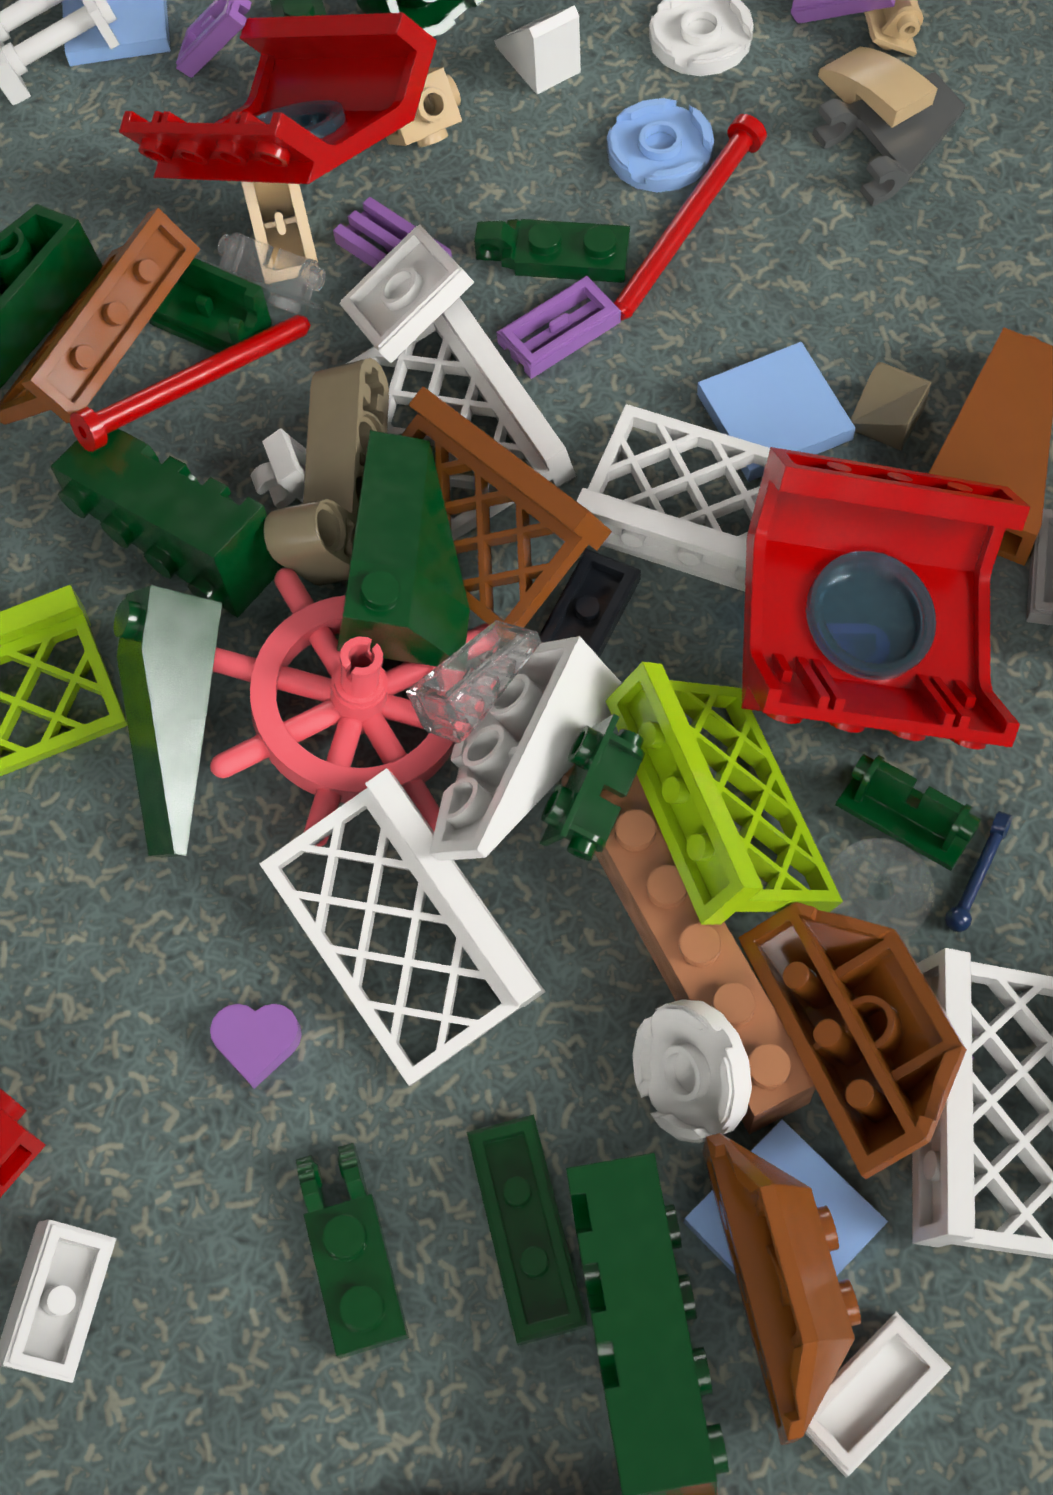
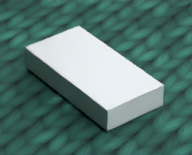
M896 1312L837 1372L805 1434L845 1477H848L949 1372L951 1367Z

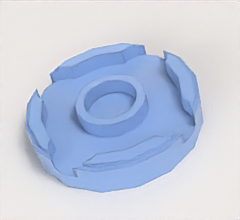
M666 98L643 100L625 108L616 117V124L612 129H609L607 135L609 165L624 182L636 189L651 192L679 190L696 182L708 170L714 153L712 127L701 111L690 105L689 111L683 107H677V100Z

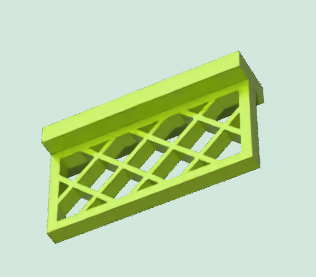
M71 585L0 611V665L14 661L29 667L15 697L0 691V702L10 705L0 726V755L3 749L12 753L0 758V776L128 726L125 714L92 633L91 623L84 605ZM79 635L85 651L74 674L46 663L56 643ZM37 651L34 658L26 656ZM90 668H92L97 683L85 679ZM41 672L69 683L55 713L27 702ZM80 688L101 695L109 712V715L87 724L67 718ZM22 711L50 721L41 742L27 748L8 741ZM62 726L70 729L69 731L58 735Z
M642 661L605 702L611 715L616 714L619 716L616 724L618 732L621 729L629 730L644 739L641 749L644 751L645 757L636 774L701 925H721L735 912H780L794 902L813 906L817 910L831 912L843 900L752 710L741 709L742 689L669 680L662 664ZM711 708H726L734 727ZM685 714L693 719L690 725ZM702 727L728 747L726 753L700 733ZM738 756L754 768L759 780L736 762ZM708 766L717 772L714 778ZM727 781L752 800L750 807L725 788ZM763 809L779 821L784 834L761 816ZM733 820L742 826L739 833ZM753 836L778 855L775 862L750 843ZM789 865L805 877L811 890L787 873ZM759 877L767 882L765 889H763Z

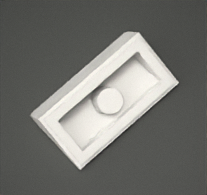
M50 1219L37 1223L0 1338V1366L73 1383L116 1238Z

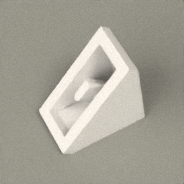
M575 6L536 19L494 40L497 49L536 94L581 72L579 14Z

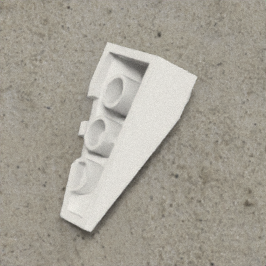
M580 636L488 653L462 707L460 717L468 724L465 740L454 744L451 761L458 767L456 782L451 784L443 793L430 854L437 861L486 858L574 765L568 761V756L581 730L587 725L592 728L611 716L605 701L622 683Z

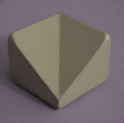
M878 362L871 372L850 419L856 428L855 432L901 451L926 406L932 382L883 362Z

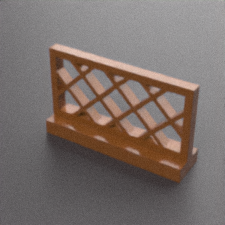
M159 208L148 212L126 243L109 254L103 262L101 270L74 301L0 401V422L7 425L52 410L68 424L70 423V415L89 405L200 250Z
M422 386L409 403V406L418 414L401 436L424 439L427 435L435 441V466L451 532V515L476 510L477 536L454 541L457 554L478 550L479 577L463 580L469 608L505 639L513 643L585 548L589 545L597 551L612 531L589 510ZM449 453L458 460L449 461ZM474 471L475 496L451 501L450 475ZM488 483L491 484L498 491L489 493ZM514 502L516 504L517 528L491 533L489 507ZM529 514L540 523L530 525ZM555 534L565 541L549 563L532 566L531 538ZM517 542L518 569L492 574L491 547ZM519 582L520 601L506 619L503 620L494 612L493 587ZM479 590L480 600L470 592Z

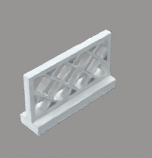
M460 297L391 364L374 346L348 362L372 358L381 366L395 367L389 386L387 433L402 435L405 428L392 427L391 425L397 404L409 405L417 394L401 391L407 370L433 372L428 387L430 392L454 410L460 412L470 422L473 414L496 417L499 422L494 440L518 458L525 459L531 468L547 480H551L555 486L558 487L576 477L565 446ZM434 331L438 332L443 341L437 359L412 356L415 344ZM451 354L454 355L457 361L450 360ZM445 374L469 377L470 383L465 399L439 396ZM479 393L485 402L477 401ZM507 434L513 443L505 442ZM426 435L424 440H429L430 445L435 446V441ZM449 453V461L458 460ZM450 475V490L451 487L475 490V476ZM488 483L489 493L498 491L496 488H494L491 484ZM514 502L490 506V518L514 504ZM476 510L463 512L455 518L451 517L453 540L477 527Z
M626 404L588 489L582 488L577 502L612 531L602 546L745 592L746 539L748 532L739 536L722 532L716 519L744 508L751 521L755 507L754 503H756L760 486L747 491L736 471L753 463L765 467L770 448ZM632 427L655 433L662 445L634 456L627 443V438ZM695 447H701L712 451L718 463L690 473L680 453ZM621 454L624 460L617 462ZM670 458L680 478L651 488L642 468ZM629 473L633 475L642 492L624 500L603 494L609 481ZM725 475L736 496L708 506L698 486ZM687 490L698 510L678 518L665 514L659 501Z
M386 768L365 783L367 786L365 790L262 861L260 866L408 1086H411L521 1007H525L545 993V990L455 861H437L430 854L434 831L398 779ZM368 809L381 828L376 856L340 850L345 824ZM332 834L330 848L315 846ZM389 841L402 860L386 858ZM303 853L328 856L321 895L296 891L282 868ZM338 859L374 864L367 903L331 897ZM384 866L410 870L418 881L413 911L377 904ZM426 894L440 915L423 912ZM303 900L319 903L316 919ZM330 905L365 910L358 950L334 946L325 934ZM375 912L411 918L404 958L368 952ZM421 920L446 924L456 936L451 966L414 960ZM464 949L479 971L461 968ZM339 954L356 957L353 974ZM367 959L403 965L396 1005L371 1001L362 989ZM413 967L450 974L443 1014L406 1007ZM459 975L486 980L501 1004L479 1020L453 1016ZM377 1010L394 1013L391 1030ZM404 1014L441 1021L436 1050L416 1065L412 1063L399 1043ZM451 1023L469 1026L447 1042Z
M944 948L917 963L967 1051L930 1143L912 1152V1243L932 1247L953 1244L1053 1259V1240L1032 1216L1049 1196L1053 1199V1171L1030 1143L1047 1125L1053 1131V1102L1050 1101L1028 1073L1044 1056L1053 1066V1032L1049 1034L1026 1006L1036 994L1053 997V977L971 962L970 952ZM971 982L987 985L1005 1007L989 1024L971 1003ZM1014 990L1023 992L1018 996ZM1012 1017L1037 1046L1021 1062L1016 1059L996 1034ZM982 1045L1007 1074L990 1092L972 1070V1054ZM1014 1085H1016L1039 1114L1022 1132L997 1102ZM984 1114L1009 1144L992 1162L988 1161L974 1143L973 1124ZM1016 1155H1018L1041 1184L1024 1203L1020 1201L999 1174ZM985 1186L988 1187L1010 1215L996 1231L975 1228V1196ZM1020 1227L1026 1236L1013 1233Z

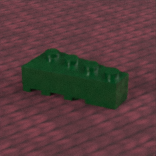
M39 204L34 205L0 232V389L103 267L78 219Z
M120 429L108 433L107 444L93 452L87 451L76 440L50 466L62 488L58 492V496L74 514L81 518H85L88 514L92 515L101 522L102 529L118 545L128 548L133 544L144 552L147 562L159 574L168 579H171L176 574L189 583L188 588L194 596L221 602L222 607L237 618L274 580L277 571L285 568L272 558L267 549L264 539V523L267 514L263 504L250 497H247L241 505L236 504L228 497L231 491L227 485L212 477L201 485L185 463L169 456L161 464L158 456L149 444Z
M655 1153L566 1168L622 1495H717L716 1475L729 1472L727 1453L720 1423L706 1424L701 1396L713 1393L709 1366L704 1347L692 1348L687 1321L697 1319L694 1295L689 1274L678 1275L673 1249L682 1248L680 1229L674 1204L664 1205Z

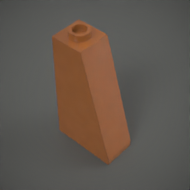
M1003 327L929 474L1007 486L1030 506V510L1023 531L1005 529L997 554L1025 566L1042 526L1053 419V346L1042 342L1034 336L1023 335Z

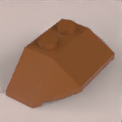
M794 902L738 937L860 1175L868 1179L930 1143L967 1049L899 933L889 927L841 914L817 910L813 906Z
M721 1133L705 1137L702 1152L781 1445L793 1443L804 1436L855 1340L851 1326L861 1324L857 1298L849 1279L838 1281L830 1254L831 1251L839 1249L834 1220L827 1205L817 1208L811 1187Z

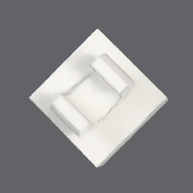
M280 428L262 441L270 462L259 465L250 475L256 492L262 495L269 490L274 506L278 509L288 506L296 498L303 502L306 448Z

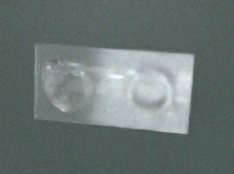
M238 232L233 233L231 236L225 234L221 237L218 244V254L222 256L220 265L208 264L262 286L263 291L270 293L267 302L270 305L297 315L300 314L302 305L321 312L323 306L310 301L313 290L320 291L326 279V271L319 268L316 260L307 259L279 248L272 269L267 266L274 249L273 246L246 237Z

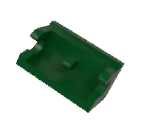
M196 258L192 260L149 320L151 325L214 353L229 348L272 326L262 286Z

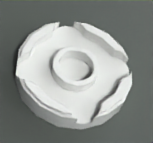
M663 0L657 6V13L651 17L649 39L652 52L663 65L682 74L706 76L722 73L739 64L749 52L754 24L750 10L741 0Z
M682 999L664 1004L655 1009L656 1011L653 1016L644 1019L638 1028L632 1054L635 1083L641 1098L649 1096L652 1105L657 1110L650 1113L660 1128L679 1141L700 1144L705 1142L706 1136L717 1133L724 1135L733 1131L747 1113L752 1090L749 1059L739 1034L720 1011L703 1001Z

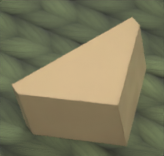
M241 182L267 285L320 274L300 185Z

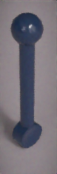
M998 811L991 826L990 835L958 905L950 908L945 915V923L953 932H963L971 925L972 917L969 911L997 849L1008 833L1012 821V815L1001 811Z

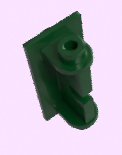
M612 714L592 728L588 725L585 726L574 741L568 761L575 764L566 786L558 785L544 807L541 820L547 823L548 826L539 844L548 846L566 838L570 841L567 851L587 861L592 860L595 851L602 852L604 850L621 807L600 797L601 791L604 788L621 798L627 796L639 766L645 757V753L641 749L644 739L640 735L625 729L619 730L618 735L613 733L619 720V716L616 714Z
M863 754L851 774L853 779L838 798L835 806L951 871L979 827L981 819L970 813L973 807L969 804L964 806L930 786L925 793H922L914 788L917 781L916 778L885 762V758L880 755L872 759Z

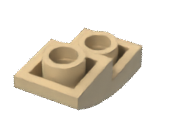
M861 46L820 68L818 77L845 103L851 104L861 99L864 100L892 128L931 106L938 89L923 75L899 59L882 51Z

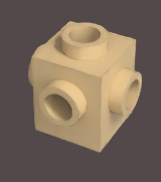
M444 67L429 68L414 121L387 136L388 145L407 146L417 141L419 147L429 146L447 138L446 128L462 121L458 109L461 103L460 93L455 81L450 75L446 74Z

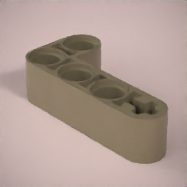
M372 358L320 370L313 375L310 386L303 504L271 511L264 523V539L272 558L282 566L293 569L299 576L319 586L343 582L348 579L369 432L373 430L387 433L389 386L382 367Z

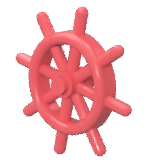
M290 568L280 569L274 577V582L291 610L292 615L285 619L270 634L260 649L257 658L216 647L213 672L251 682V715L256 735L213 757L210 762L211 772L218 778H229L269 758L277 770L289 781L315 795L303 831L304 833L338 809L339 803H346L367 788L365 783L387 768L398 779L432 830L435 831L440 807L425 782L433 777L444 765L458 739L465 740L468 724L460 717L463 703L467 696L463 668L461 671L404 662L385 671L382 668L384 658L381 647L376 644L372 648L371 653L370 645L372 639L359 636L351 638L344 643L341 651H337L338 640L335 634L340 633L345 595L327 598L314 603L297 573ZM487 623L467 631L464 660L494 646L498 642L500 634ZM312 645L331 678L288 667V665L301 651ZM433 677L439 695V707L398 697L395 694ZM277 691L288 692L321 701L322 703L283 722L276 701ZM386 719L430 732L414 750L407 754ZM335 724L337 725L326 761L311 754L299 744V742ZM361 734H366L384 765L366 768L351 767ZM327 836L325 839L317 843L315 846H324L328 841L329 836Z

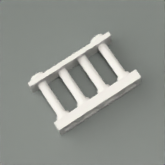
M19 0L0 11V88L12 105L31 97L21 78V75L28 72L27 65L92 27L97 26L111 50L120 45L109 26L117 18L106 0H82L83 7L16 46H13L11 42L4 45L3 42L11 38L9 32L64 0Z

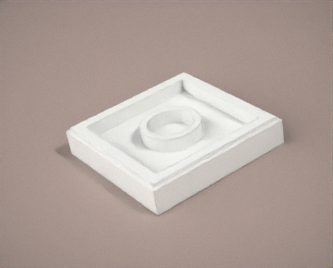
M419 224L339 304L378 352L391 364L474 281Z

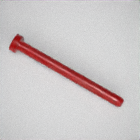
M739 114L732 121L727 130L730 140L614 301V304L621 310V320H626L634 314L746 153H755L763 145L767 138V132L764 125L757 118L748 114Z
M294 315L97 412L89 407H84L70 415L73 433L87 451L93 452L107 444L108 433L306 336L310 329V322L305 316Z

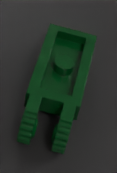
M354 1143L338 1147L339 1156L337 1158L342 1178L345 1179L351 1200L326 1207L322 1192L323 1181L318 1164L314 1162L312 1155L296 1159L302 1195L308 1213L303 1214L336 1357L339 1359L409 1338L375 1198L372 1194L368 1195Z

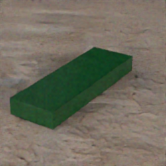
M534 1115L468 1131L469 1145L517 1345L520 1346L587 1328V1321Z

